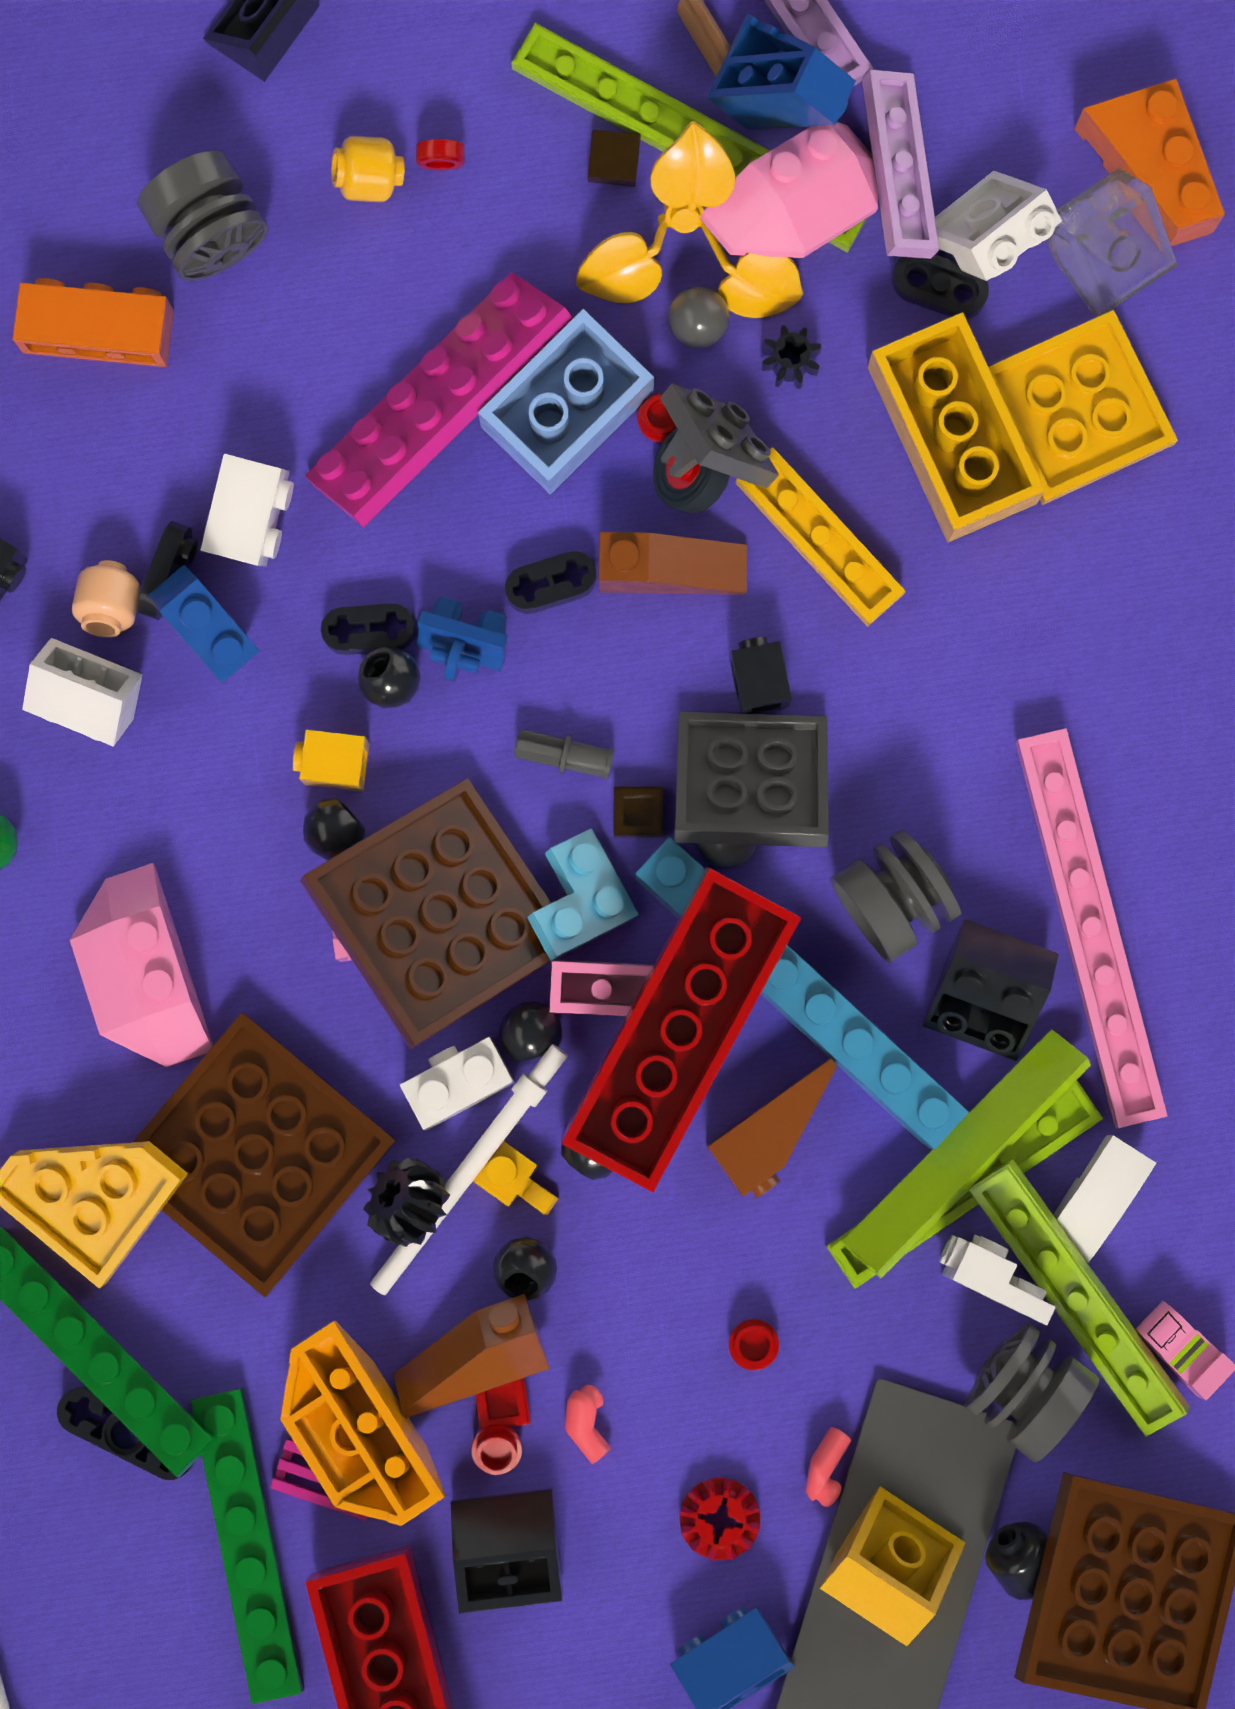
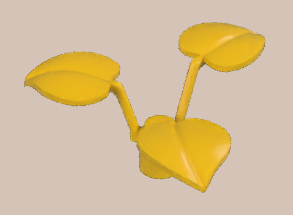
M691 121L678 139L661 153L651 170L650 183L652 191L664 204L665 213L657 218L658 228L651 246L647 248L642 236L635 232H622L612 235L600 242L587 255L580 265L576 276V285L579 289L598 298L625 304L643 300L656 290L661 281V265L653 256L659 253L667 228L671 227L680 233H690L700 227L722 268L730 274L719 284L718 293L727 302L728 309L733 313L749 318L770 317L786 311L795 305L804 294L798 268L790 257H768L746 252L745 256L742 255L737 261L736 266H734L726 256L720 242L700 220L704 207L719 206L729 198L735 185V173L732 162L722 145L711 133L695 121Z

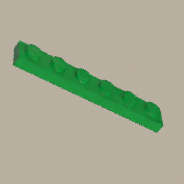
M0 1228V1300L176 1477L180 1478L210 1447L215 1439L4 1228Z
M243 1387L191 1399L194 1419L215 1439L202 1454L251 1704L302 1694L304 1686Z

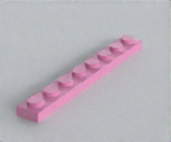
M1067 728L1019 739L1016 741V746L1115 1128L1167 1117Z

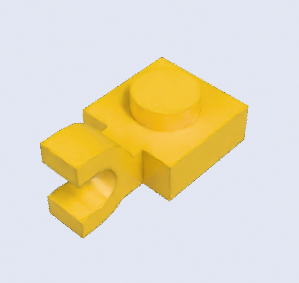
M505 1141L501 1143L473 1180L474 1183L508 1207H511L519 1195L541 1213L548 1215L559 1200L558 1197L531 1179L539 1166Z

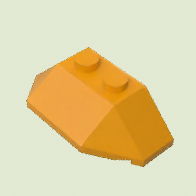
M336 1320L291 1349L290 1366L280 1420L335 1508L402 1526L446 1497L427 1445L410 1418H404L398 1399L374 1361Z

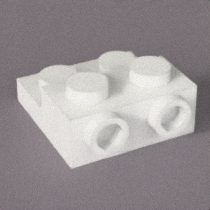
M992 171L935 217L939 249L953 254L962 271L985 281L1011 269L1020 254L1028 248L1034 247L1050 238L1055 227L1062 222L1047 189L997 171Z
M954 1235L950 1236L939 1260L940 1263L946 1265L942 1272L943 1276L1035 1321L1048 1325L1056 1307L1043 1301L1047 1293L1046 1290L1013 1276L1017 1264L1005 1259L1009 1249L982 1236L974 1235L971 1242Z

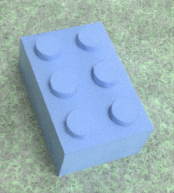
M582 309L478 412L480 425L494 441L551 495L645 399L653 394L654 377L597 321Z

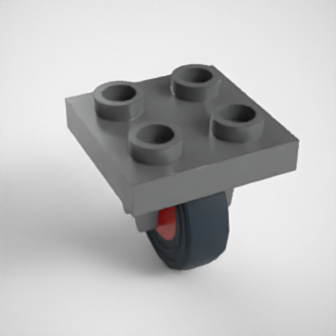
M672 383L661 395L660 399L677 427L665 438L660 446L653 466V483L657 496L667 506L687 513H697L707 510L718 501L727 487L730 476L766 489L779 476V473L768 457L770 455L769 448L761 439L756 437L748 424L750 422L749 415L738 404L732 401L723 403L712 399L700 389L694 388L691 391Z

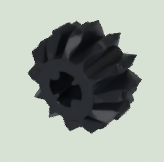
M407 1157L402 1162L392 1160L388 1166L387 1173L377 1172L378 1182L375 1187L367 1189L371 1195V1200L363 1208L369 1215L367 1226L372 1228L376 1234L384 1237V1240L394 1245H402L404 1247L411 1243L421 1245L425 1239L426 1232L436 1233L438 1218L447 1215L442 1209V1205L450 1197V1194L444 1189L446 1179L440 1176L438 1171L418 1159L413 1160Z

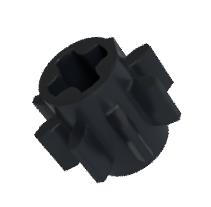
M783 325L781 326L780 338L777 342L772 339H765L763 349L773 356L762 361L761 369L762 371L773 369L776 375V387L782 385L783 381H794L797 389H801L803 376L806 372L817 376L820 366L810 360V358L820 354L821 344L814 343L810 345L806 339L808 328L804 327L799 333H789L786 326ZM791 350L794 357L800 356L799 363L792 365L789 358H783L784 351Z

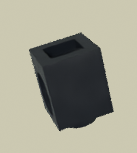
M756 637L739 642V649L731 651L729 662L740 714H756L789 707L792 697L780 641L768 643L767 637Z

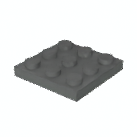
M679 712L675 820L676 843L827 847L829 836L827 716Z

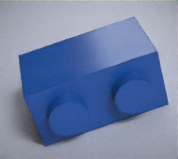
M185 565L147 596L149 601L221 683L226 681L260 652Z
M746 1607L734 1611L720 1622L723 1628L721 1631L705 1640L703 1635L697 1636L677 1650L679 1658L670 1663V1666L696 1709H732L795 1668L766 1617L757 1607L748 1612Z

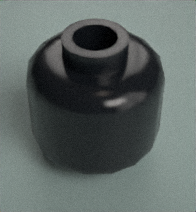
M1015 1522L1000 1528L990 1540L985 1553L986 1565L1005 1592L1018 1600L1033 1599L1048 1538L1038 1525L1030 1522Z

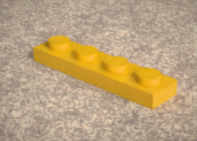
M772 447L768 457L779 473V476L766 489L737 478L736 485L861 621L869 627L898 601L906 591Z

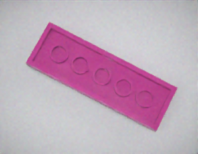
M511 272L503 281L495 285L491 293L467 316L463 317L456 327L434 349L427 352L421 362L398 384L394 385L387 395L365 417L358 420L353 428L329 452L325 453L318 460L317 464L305 477L319 492L364 528L573 319L563 305Z

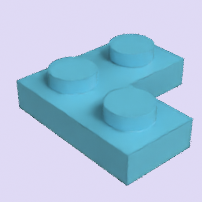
M592 828L550 848L545 853L567 896L533 912L527 918L550 961L639 916Z

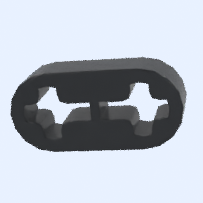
M577 551L566 552L521 566L512 571L507 577L505 584L507 600L516 611L531 614L581 599L589 595L595 587L597 580L596 568L591 558ZM570 564H576L578 570L586 569L589 573L582 577V585L579 587H573L571 581H563L554 584L553 579L565 576L567 574V566ZM529 578L532 585L547 581L549 584L547 587L536 590L535 600L531 602H526L523 595L515 596L513 593L520 589V580Z
M398 604L336 608L326 614L321 624V634L330 650L342 655L368 654L378 648L396 646L403 650L412 643L416 632L412 615L406 608ZM389 616H397L400 624H407L406 629L398 631V639L390 640L387 632H372V627L387 625ZM347 619L353 628L365 627V632L350 634L348 643L344 644L340 642L337 635H331V630L339 628V620Z

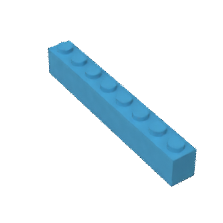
M669 837L635 873V879L679 919L705 869ZM788 945L785 947L760 995L827 1057L832 1059L840 1069L928 1150H935L969 1112Z

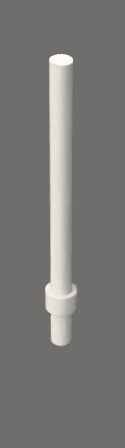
M552 1044L529 1075L526 1073L522 1074L512 1087L513 1096L446 1182L444 1189L450 1194L449 1199L442 1205V1209L446 1214L450 1212L530 1105L536 1107L548 1092L545 1086L568 1057L556 1045ZM447 1215L438 1218L436 1229ZM426 1232L425 1239L421 1245L411 1243L407 1247L398 1245L372 1279L370 1285L380 1294L386 1295L433 1233Z

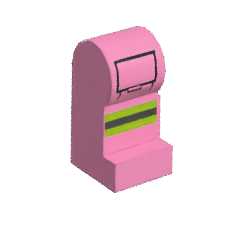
M1163 1300L1135 1329L1144 1343L1195 1396L1207 1400L1235 1371V1364L1224 1353L1220 1352L1198 1330H1194L1177 1311Z

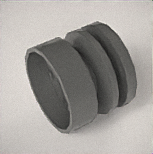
M217 150L199 152L176 162L154 177L140 192L137 200V205L155 236L165 238L162 247L168 258L173 260L172 264L182 280L194 281L205 279L233 266L256 249L265 239L269 229L261 213L256 211V206L251 196L240 193L243 187L242 182L224 152Z
M900 829L890 837L891 845L897 857L882 843L874 847L873 851L881 869L875 874L869 866L860 859H857L830 878L836 894L850 917L872 947L889 964L918 944L910 924L911 921L916 919L921 926L933 934L941 929L932 907L948 923L961 915L960 907L950 889V882L939 864L925 848L921 847L903 829Z
M1027 1322L1011 1337L1002 1341L984 1362L975 1377L974 1385L967 1395L964 1407L976 1416L992 1403L984 1419L985 1424L991 1429L1012 1415L1015 1419L1012 1422L1006 1439L1011 1445L1036 1463L1053 1450L1078 1420L1094 1395L1100 1379L1072 1356L1058 1363L1053 1369L1049 1368L1048 1365L1057 1345L1047 1338L1031 1352L1037 1342L1040 1331Z

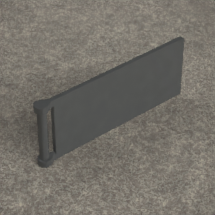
M881 1378L875 1381L791 1655L795 1668L785 1675L775 1709H938L1016 1449L1006 1439L1013 1421L1006 1419L991 1429L984 1422L987 1414L985 1412L975 1416L964 1405ZM879 1486L965 1542L936 1615L908 1646H905L820 1589L837 1551Z

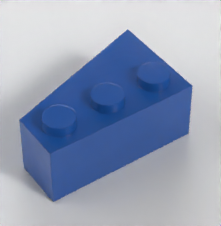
M747 13L706 98L746 130L835 125L848 106V97L856 80L816 47L788 33L784 34L768 23L764 24Z

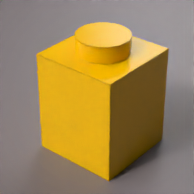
M306 730L304 742H296L293 771L300 772L299 779L304 785L364 792L370 743L365 736Z

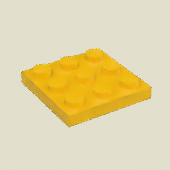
M1114 310L989 366L995 383L1045 489L1040 499L1042 505L1175 445L1178 441Z

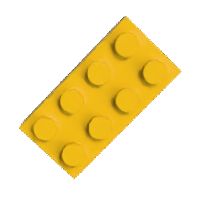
M963 312L872 351L867 368L947 543L1032 507L1039 502L1045 489Z

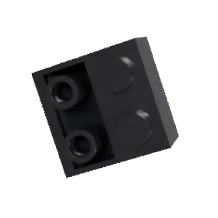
M964 919L948 953L925 1016L923 1027L1017 1061L1051 992L1059 954Z
M552 1488L452 1500L450 1502L453 1565L459 1614L562 1601L564 1590Z

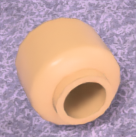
M111 560L100 561L98 565L87 567L79 573L72 603V614L87 633L103 638L116 637L121 631H125L133 626L135 622L141 585L134 575L127 572V568L123 564Z

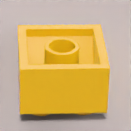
M879 1486L837 1551L820 1589L905 1646H908L936 1615L965 1542Z

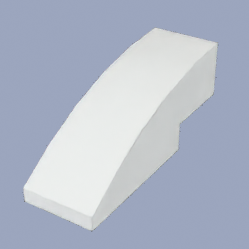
M1106 1135L1081 1177L1075 1179L1053 1214L1087 1263L1090 1262L1118 1223L1156 1165V1162L1114 1135Z

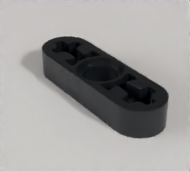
M86 1386L72 1389L62 1396L57 1406V1418L60 1425L66 1431L161 1479H178L151 1451L148 1452L147 1459L140 1455V1452L146 1447L140 1440L133 1447H123L116 1442L113 1429L119 1419L114 1414L105 1422L102 1436L95 1433V1430L101 1424L100 1422L92 1418H85L80 1423L74 1420L76 1411L70 1408L71 1402H80L85 1397L90 1400L88 1409L99 1416H103L107 1412V1407ZM195 1462L183 1473V1475H185L192 1469Z

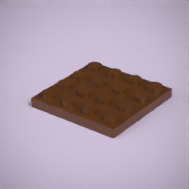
M468 778L306 873L300 880L411 1050L551 962L527 918L530 914L551 904V902Z
M241 1012L133 1142L150 1141L188 1173L161 1211L266 1298L397 1140L245 1013Z
M1063 1472L1014 1678L1031 1685L1145 1709H1206L1235 1586V1512Z

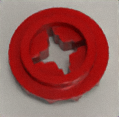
M717 1477L704 1480L689 1491L681 1505L679 1521L684 1539L694 1552L711 1561L735 1559L751 1548L760 1531V1509L755 1497L748 1488L733 1479ZM723 1498H727L728 1516L742 1524L741 1526L733 1525V1527L725 1526L722 1534H719L717 1541L714 1540L713 1524L706 1521L704 1517H699L698 1514L716 1513L718 1506L722 1504Z

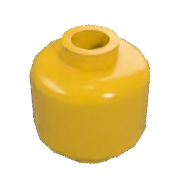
M349 136L343 141L341 148H334L331 164L332 185L335 188H340L346 200L385 202L391 197L394 186L403 185L405 172L403 156L395 155L393 144L387 138Z

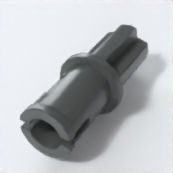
M524 729L520 730L517 736L514 754L519 759L558 767L559 773L562 774L567 769L603 777V779L608 780L615 749L573 741L572 735L569 734L564 739Z

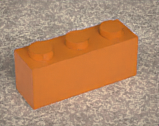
M38 278L35 280V284L22 282L19 284L13 341L24 354L167 367L174 310L166 296H162L161 292L151 288L137 287L132 289V293L115 292L112 287L101 283H85L84 288L65 287V284L59 280Z

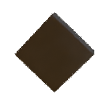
M593 130L587 176L588 182L636 187L641 134Z
M614 786V838H663V787Z

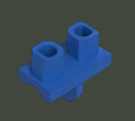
M443 596L437 598L429 612L422 610L417 626L419 627L416 647L431 651L429 660L446 665L444 679L454 682L460 669L477 674L479 666L501 672L505 661L508 635H505L507 617L504 614L487 610L481 612L477 626L460 622L463 605L456 600Z

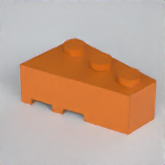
M1177 79L1083 108L1074 128L1083 141L1087 139L1104 161L1102 164L1111 176L1115 175L1131 195L1130 201L1167 248L1212 234L1225 212Z

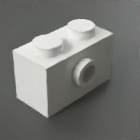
M224 454L200 551L257 566H267L268 558L275 559L282 537V531L276 529L280 509L284 511L288 509L293 494L294 483L288 481L290 471Z
M51 638L30 663L22 710L114 747L134 720L143 674Z
M488 1037L458 1053L455 1045L441 1051L428 1059L432 1068L400 1084V1087L422 1129L429 1130L511 1086L515 1081L493 1039Z

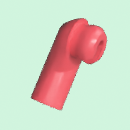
M588 1384L582 1386L580 1390L573 1391L568 1398L565 1430L590 1463L594 1464L610 1451L611 1447L594 1427L596 1410L603 1405V1395L597 1387Z
M833 1427L829 1428L811 1457L805 1487L810 1500L813 1502L816 1499L824 1507L832 1506L841 1493L840 1483L830 1479V1476L851 1443V1439L844 1432Z

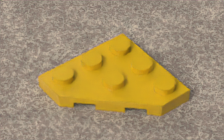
M150 1141L19 1150L8 1158L0 1170V1206L100 1289L110 1280L188 1173Z

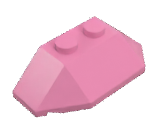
M836 122L835 125L811 126L751 162L735 178L734 189L729 198L719 206L707 207L701 214L700 220L730 255L745 256L747 252L768 257L804 258L876 213L878 209V189L873 155L848 125Z
M151 863L106 878L70 938L99 1034L165 1067L206 1055L213 1047V1043L155 864Z

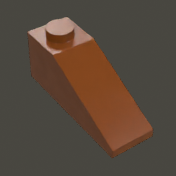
M600 532L599 593L746 595L747 545L657 533Z
M832 1059L825 1061L706 1146L741 1196H745L751 1191L757 1199L780 1182L776 1173L785 1167L837 1068Z
M522 1294L476 1310L393 1375L402 1413L406 1419L548 1370L550 1367L539 1329L526 1296Z

